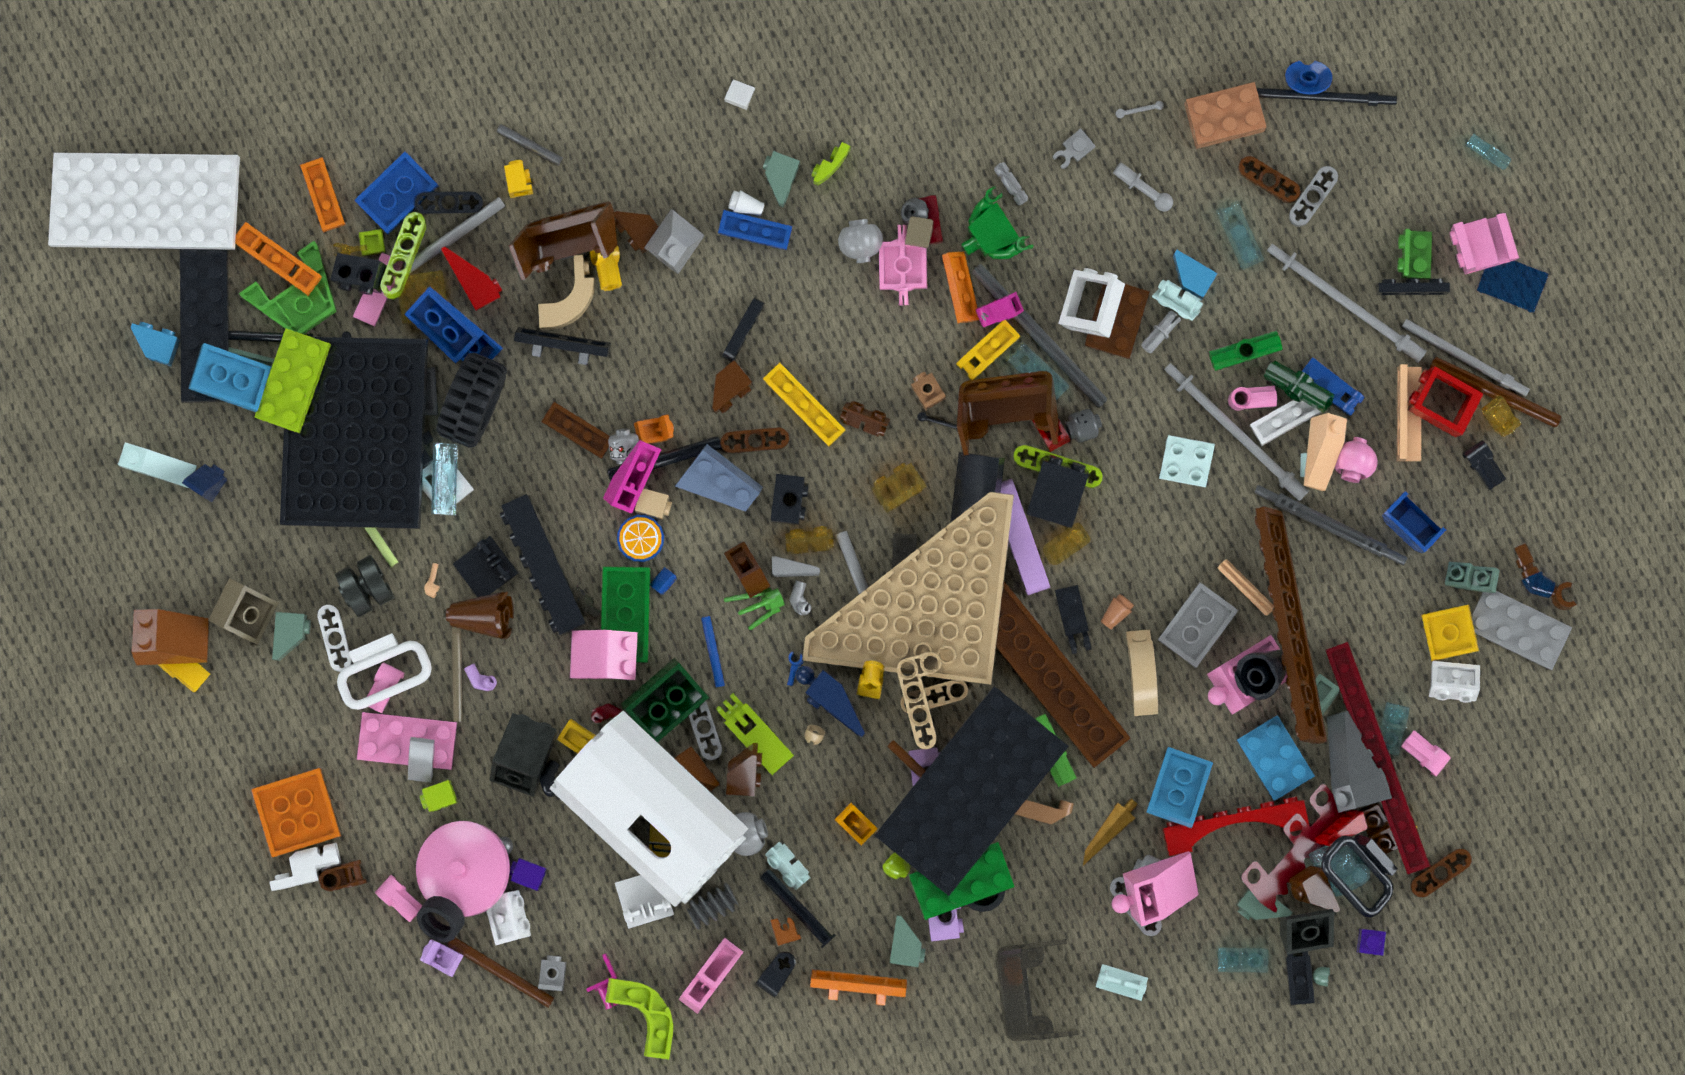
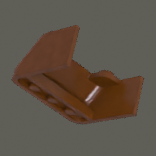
M606 201L527 224L508 245L521 280H525L532 271L536 270L537 273L550 269L549 265L554 260L594 250L595 253H600L603 259L608 258L617 246L615 217L611 202Z
M1038 371L968 380L960 385L957 430L964 455H969V441L971 439L983 438L988 433L989 425L1034 420L1036 428L1040 430H1050L1053 444H1058V413L1054 381L1050 372Z

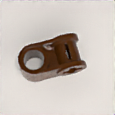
M361 860L340 865V867L322 872L319 877L321 888L326 891H336L367 883L366 879H363L361 872ZM328 874H334L337 878L336 885L331 888L327 887L324 883V878Z

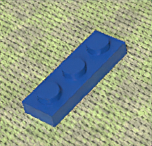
M723 210L718 234L787 250L792 226Z

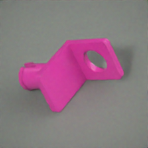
M603 954L602 957L612 976L610 978L617 979L618 977L607 954ZM609 978L586 989L587 992L594 989L595 991L598 990L606 1010L612 1008L611 1003L605 1002Z

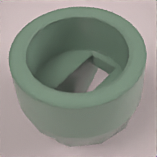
M1319 967L1315 969L1312 974L1314 982L1320 986L1328 987L1330 968Z

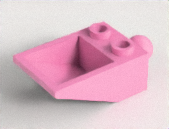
M1272 635L1207 674L1214 685L1208 692L1210 703L1213 705L1225 703L1231 714H1234L1256 701L1255 698L1244 695L1238 688L1234 677L1238 666L1237 663L1244 656L1251 653L1280 650ZM1287 674L1281 684L1286 682Z
M1188 851L1123 873L1127 896L1124 894L1116 895L1112 900V908L1117 913H1126L1130 909L1131 916L1141 926H1145L1165 919L1194 899L1199 893L1191 853Z

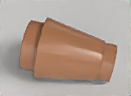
M1119 594L1112 599L1101 622L1112 630L1114 626L1132 612L1131 609L1134 607V604Z

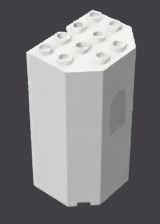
M624 711L608 722L600 730V733L583 747L550 787L554 794L674 907L681 901L686 904L702 888V885L732 855L731 853L744 842L746 838L743 835L749 829ZM640 815L668 839L671 844L669 856L663 858L656 856L628 829Z

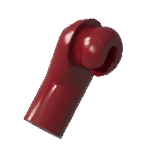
M606 703L593 709L591 720L594 723H601L609 718H615L623 710L610 703Z

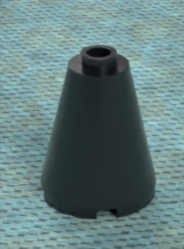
M1283 650L1251 653L1238 661L1234 677L1238 688L1244 695H1249L1255 698V700H1264L1276 693L1287 674L1281 659Z

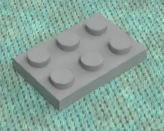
M1199 583L1158 638V641L1196 668L1238 610L1205 585Z

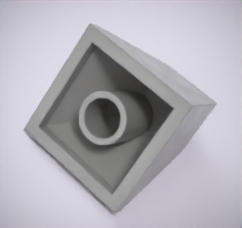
M670 210L645 246V249L679 274L705 235L674 210Z

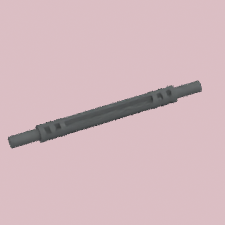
M1257 485L1254 491L1255 494L1275 503L1274 506L1288 511L1290 514L1323 528L1379 557L1384 556L1403 566L1408 558L1387 548V544L1348 527L1282 493L1278 495L1260 485Z

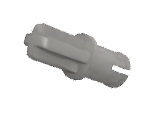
M1170 310L1158 325L1153 326L1154 330L1141 344L1146 352L1152 353L1164 339L1169 338L1168 334L1181 321L1180 317L1176 318V313Z

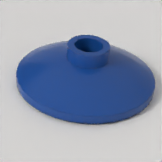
M1297 61L1287 68L1285 80L1290 88L1299 93L1318 94L1330 87L1332 73L1321 62L1314 61L1310 65H1304L1301 61Z

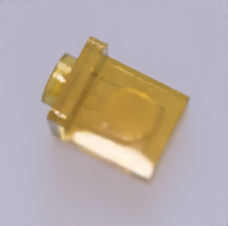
M1501 395L1481 408L1492 429L1502 437L1512 434L1521 425L1520 420L1513 415L1507 402Z

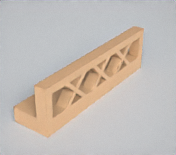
M1400 364L1397 367V461L1421 462V418L1407 409L1410 405L1408 403L1410 395L1414 390L1417 391L1421 384L1418 380L1422 374V367H1407L1408 364Z

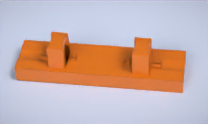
M247 222L237 232L235 244L307 296L310 295L322 279L320 274ZM296 266V272L294 273V275L290 276L289 274Z
M812 969L810 987L829 989V1000H838L839 990L877 994L876 1005H885L886 995L906 997L907 979Z

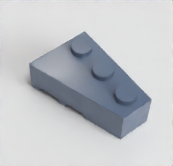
M706 444L675 485V487L743 511L749 508L763 488V486L708 444Z

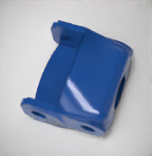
M1405 491L1382 514L1384 522L1413 550L1423 554L1446 529L1436 525L1407 497L1408 493Z

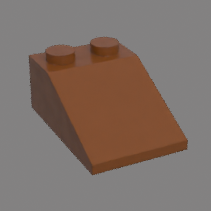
M160 609L134 610L132 655L136 665L207 663L209 618Z

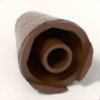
M499 592L451 603L450 608L446 609V620L452 627L499 639H508L513 629L508 628L509 619L514 618L513 600L511 596H507L508 592Z

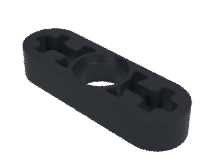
M428 191L418 193L414 197L413 204L417 211L424 214L475 213L482 208L483 199L474 191ZM438 195L437 205L439 209H435L434 204L427 205L426 209H423V206L418 204L419 201L423 200V196H426L427 200L435 201L434 196ZM450 195L454 198L455 204L452 208L445 209L442 206V199ZM458 195H462L461 200H469L470 196L473 195V198L478 200V204H474L472 209H470L468 204H461L462 209H458Z
M754 297L729 341L722 358L730 362L735 360L746 340L747 333L752 329L764 308V302Z

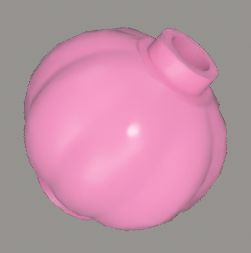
M1354 437L1353 441L1344 442L1335 469L1340 474L1341 469H1343L1341 475L1343 480L1359 483L1360 479H1366L1375 472L1377 456L1374 450L1367 445V440Z

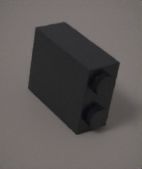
M1050 455L1049 458L1044 457L1027 515L1072 528L1090 470L1085 469L1086 466L1080 463L1072 462V465L1064 463L1062 458Z

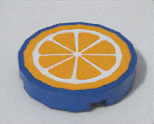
M635 515L621 524L617 534V543L620 551L626 558L635 562H646L660 553L664 545V533L655 519L647 515Z

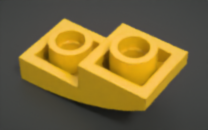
M198 663L157 664L172 678L176 677L193 693L198 690L210 675Z

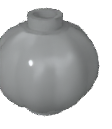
M867 219L849 221V227L843 228L838 238L839 248L842 253L849 258L856 259L857 263L871 262L870 257L879 252L883 242L881 230L875 224H868Z
M749 812L736 814L735 816L749 829L743 835L746 839L734 852L741 856H750L758 853L765 844L764 838L768 837L764 820H758L755 814Z

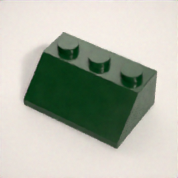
M674 657L622 702L621 705L633 720L658 743L703 704L709 696Z

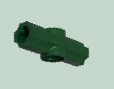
M1276 360L1269 364L1264 374L1265 380L1284 390L1285 394L1296 402L1303 401L1323 413L1330 408L1335 398L1332 392L1316 384L1306 373L1302 371L1295 372Z

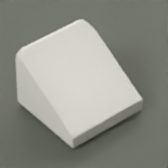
M733 80L724 100L727 103L747 110L755 88Z

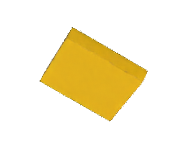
M1469 605L1422 614L1431 661L1479 651Z

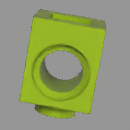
M450 780L421 789L423 795H420L422 806L424 809L428 808L429 812L458 803Z

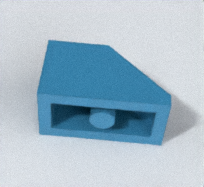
M1176 250L1173 259L1181 288L1202 301L1218 273Z

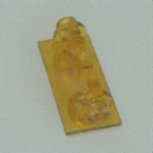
M825 526L815 527L813 531L792 529L790 533H785L787 552H792V554L808 553L807 544H812L813 552L830 551L829 548H834L832 529H827Z

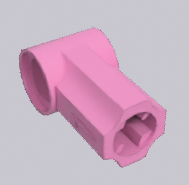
M1275 386L1236 388L1230 393L1228 404L1237 411L1276 407L1277 393ZM1240 393L1245 397L1244 405L1236 403L1234 399L1235 394Z
M383 662L375 675L374 684L368 696L398 684L399 680L403 679L405 673ZM390 697L369 707L383 713Z
M1412 731L1401 745L1404 750L1420 762L1419 764L1422 767L1425 766L1435 777L1451 759L1447 753L1438 746L1430 744L1416 731Z
M390 875L375 893L387 905L394 907L398 913L411 922L417 916L422 905L406 891L407 888L404 885H401L395 880L396 878L393 875Z

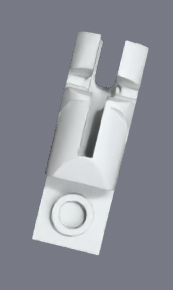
M337 843L324 845L323 855L320 854L318 847L295 852L289 857L293 876L290 877L289 873L276 875L275 880L270 881L271 891L319 881V870L324 872L341 865Z

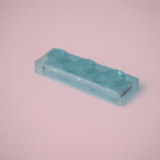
M433 443L431 514L456 515L458 445Z

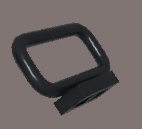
M1359 834L1355 838L1343 835L1332 843L1322 857L1321 866L1325 876L1362 916L1368 918L1377 916L1390 901L1394 889L1393 883L1387 874L1393 876L1398 868L1371 838ZM1344 845H1348L1384 886L1382 896L1372 908H1367L1331 867L1333 857Z

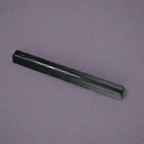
M713 437L660 453L653 469L697 457L706 444L716 451L722 448L719 437ZM620 466L607 470L610 481Z

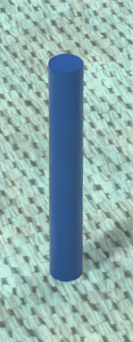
M703 617L701 621L716 688L725 686L711 617Z

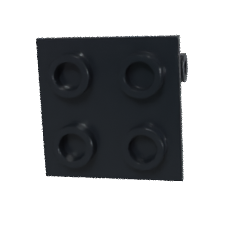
M491 535L485 540L479 541L476 544L477 546L453 563L477 597L492 594L518 574V571Z

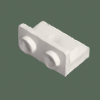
M1432 661L1429 697H1435L1438 700L1456 699L1461 702L1477 700L1480 691V665Z
M519 890L503 893L500 899L487 910L495 945L531 936L530 923L526 918L524 900Z

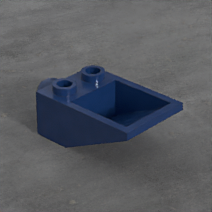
M799 667L796 671L797 681L803 685H810L809 689L805 692L808 696L807 702L817 710L821 706L860 738H863L865 732L842 684L824 670L816 678L811 667Z

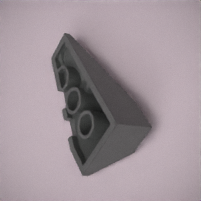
M1348 711L1328 716L1331 785L1338 813L1391 799L1386 776L1381 768L1378 769L1372 759L1374 755L1371 750H1367L1361 740L1362 735Z

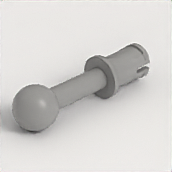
M1121 162L1117 165L1113 174L1128 184L1129 189L1133 186L1155 201V206L1160 211L1165 212L1172 208L1173 198L1169 194L1159 193L1140 179L1141 173H1135Z

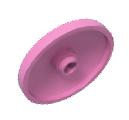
M468 821L451 822L436 829L423 843L416 862L417 882L424 898L427 900L433 896H442L450 899L462 910L464 917L475 916L490 909L504 893L510 874L508 853L500 838L489 828Z

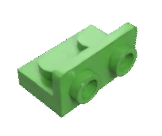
M1405 229L1403 235H1399L1398 248L1402 249V258H1398V272H1402V278L1431 279L1432 232Z

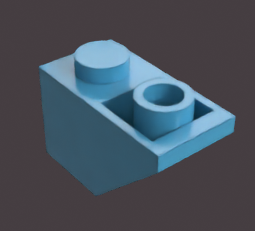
M141 321L139 325L132 323L131 330L145 357L172 367L180 339L175 337L176 332L164 328L159 332L153 330V325Z

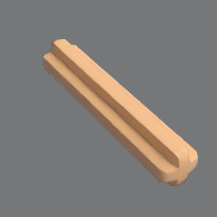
M1224 560L1218 566V570L1264 615L1267 616L1273 611L1274 605L1228 560Z

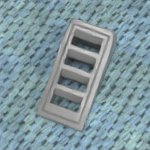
M772 556V575L774 577L820 575V568L817 566Z

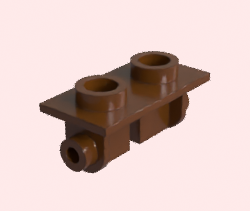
M856 401L846 402L840 416L844 424L859 429L861 421L865 422L863 431L877 437L879 435L884 436L886 427L890 422L885 413L879 410H873L872 412L864 409V405Z

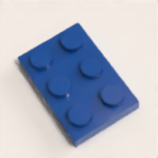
M404 152L354 201L389 235L415 209L413 204L414 197L420 192L434 191L438 184ZM423 196V200L419 201L418 204H421L426 199V196Z

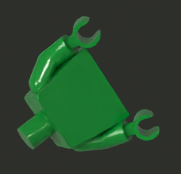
M996 186L986 191V196L978 202L970 215L968 232L972 237L961 244L968 256L980 249L984 257L1010 259L1024 250L1032 249L1034 246L1033 244L1025 245V240L1030 236L1019 237L998 203L993 204V202L1003 196L1002 193L997 197L993 196L992 191Z

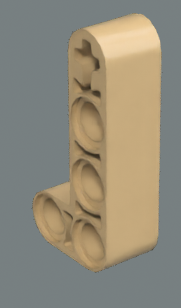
M934 652L905 658L897 665V674L917 746L921 749L932 748L937 740L921 678L922 676L933 674L940 669L942 664L941 658ZM928 656H933L938 661L937 667L933 670L927 669L924 665V660ZM905 662H910L914 665V673L910 676H906L901 672V666ZM911 685H916L921 690L920 696L916 699H912L907 695V689ZM918 708L924 709L927 713L926 719L922 722H918L913 718V712ZM930 723V728H925L927 735H932L933 737L929 741V745H925L923 741L920 742L919 738L923 735L922 730L916 731L915 726H923Z

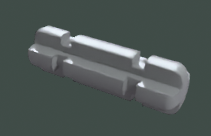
M1004 162L998 164L994 168L995 173L998 177H1001V181L1010 195L1014 196L1013 199L1016 204L1022 205L1028 200V196L1024 191H1021L1022 187L1011 172L1009 173L1007 165Z

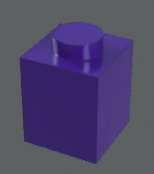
M519 858L518 862L513 861L509 875L512 876L510 881L539 891L547 868Z
M1359 929L1356 952L1383 956L1386 932Z

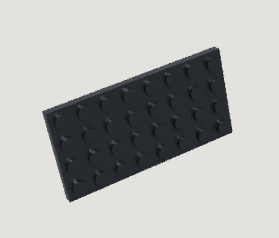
M994 686L874 836L946 895L950 896L1069 746Z

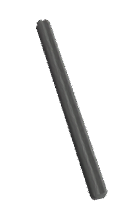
M982 264L973 269L972 274L996 300L1009 295ZM1025 310L1013 317L1098 408L1107 401L1105 395Z

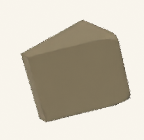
M911 216L905 245L928 248L933 232V220Z

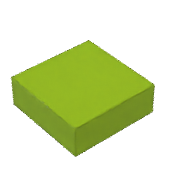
M382 229L359 232L362 256L386 253Z

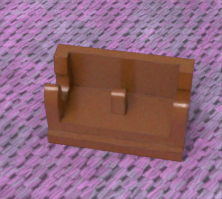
M790 917L787 918L789 929L787 924H783L784 930L781 929V923L778 918L770 920L778 946L802 939L801 935L797 933L793 919Z

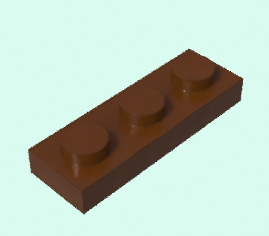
M553 402L541 421L600 459H603L609 449V435Z

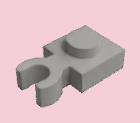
M1079 129L1063 142L1062 145L1066 150L1057 151L1053 155V159L1055 160L1057 157L1063 156L1066 161L1060 168L1065 169L1068 167L1072 157L1078 162L1096 146L1083 130Z

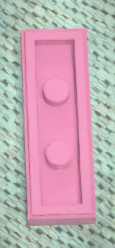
M381 253L379 261L387 265L390 256ZM397 261L393 269L401 271L404 262ZM393 276L394 281H393L392 285H391V286H388V285H387V288H388L389 291H391V289L393 288V286H394V284H395V279H396L395 276ZM375 292L372 295L363 294L353 317L375 327L388 298L385 297L383 292L382 294Z

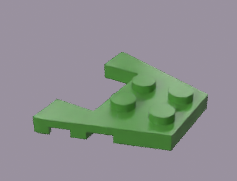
M315 241L297 252L304 264L322 276V279L309 296L292 285L272 300H269L257 282H254L239 293L244 300L284 329L287 328L301 334L307 333L337 312L321 254Z

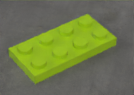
M286 328L254 418L300 433L331 344Z

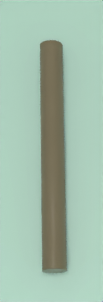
M452 627L453 722H463L461 629Z

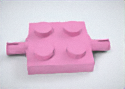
M897 225L898 239L891 242H882L879 249L880 290L898 291L899 306H903V297L904 305L907 306L909 305L908 291L928 289L927 248L905 245L907 225H903V234L902 226Z

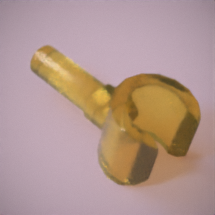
M335 243L333 245L334 247H340L339 253L346 255L367 250V245L349 246L343 243Z

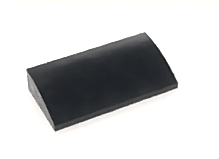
M959 452L950 523L989 492L1001 493L1005 458L973 453L964 455L963 452Z

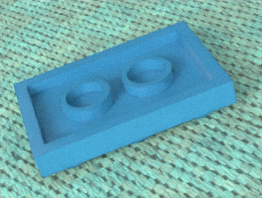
M204 343L198 356L189 389L257 412L271 366Z
M1278 715L1237 739L1238 744L1273 801L1315 776Z
M1168 747L1146 813L1192 828L1213 762Z

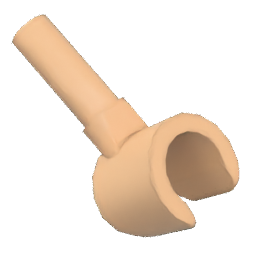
M437 563L432 564L430 578L424 587L425 594L432 598L436 597V592L440 589V586L434 584L439 565Z

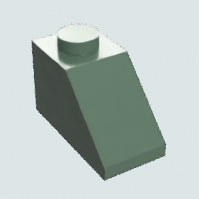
M773 151L771 157H766L763 169L766 170L765 176L778 205L784 208L799 169L800 161Z
M276 612L272 660L280 661L305 640L306 634H310L311 620H307V615Z
M1249 888L1236 904L1239 907L1237 912L1247 920L1250 918L1259 920L1287 917L1293 913L1277 899L1275 902L1277 913L1271 911L1258 901Z
M896 916L890 963L918 967L919 963H924L926 949L921 948L922 943L902 916Z

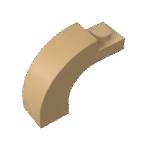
M574 255L575 283L570 295L557 303L538 304L539 328L541 330L558 329L573 323L583 315L590 305L595 289L594 277L585 278V275H590L589 261H585L583 255Z
M1150 630L1127 631L1126 638L1131 669L1134 716L1158 714L1156 665Z

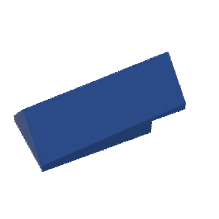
M431 287L427 288L404 314L455 364L460 359L464 361L466 355L474 352L493 360L503 350L498 343Z

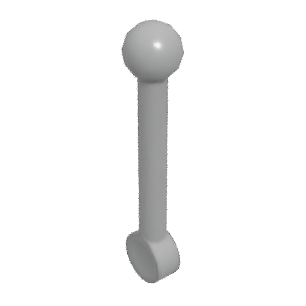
M1157 101L1152 105L1125 111L1118 109L1116 117L1123 118L1128 114L1151 109L1161 110L1164 107V103Z

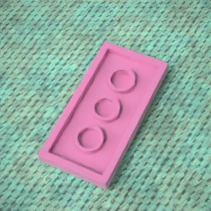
M362 712L357 760L408 765L410 738L416 737L434 740L433 768L452 770L457 722Z

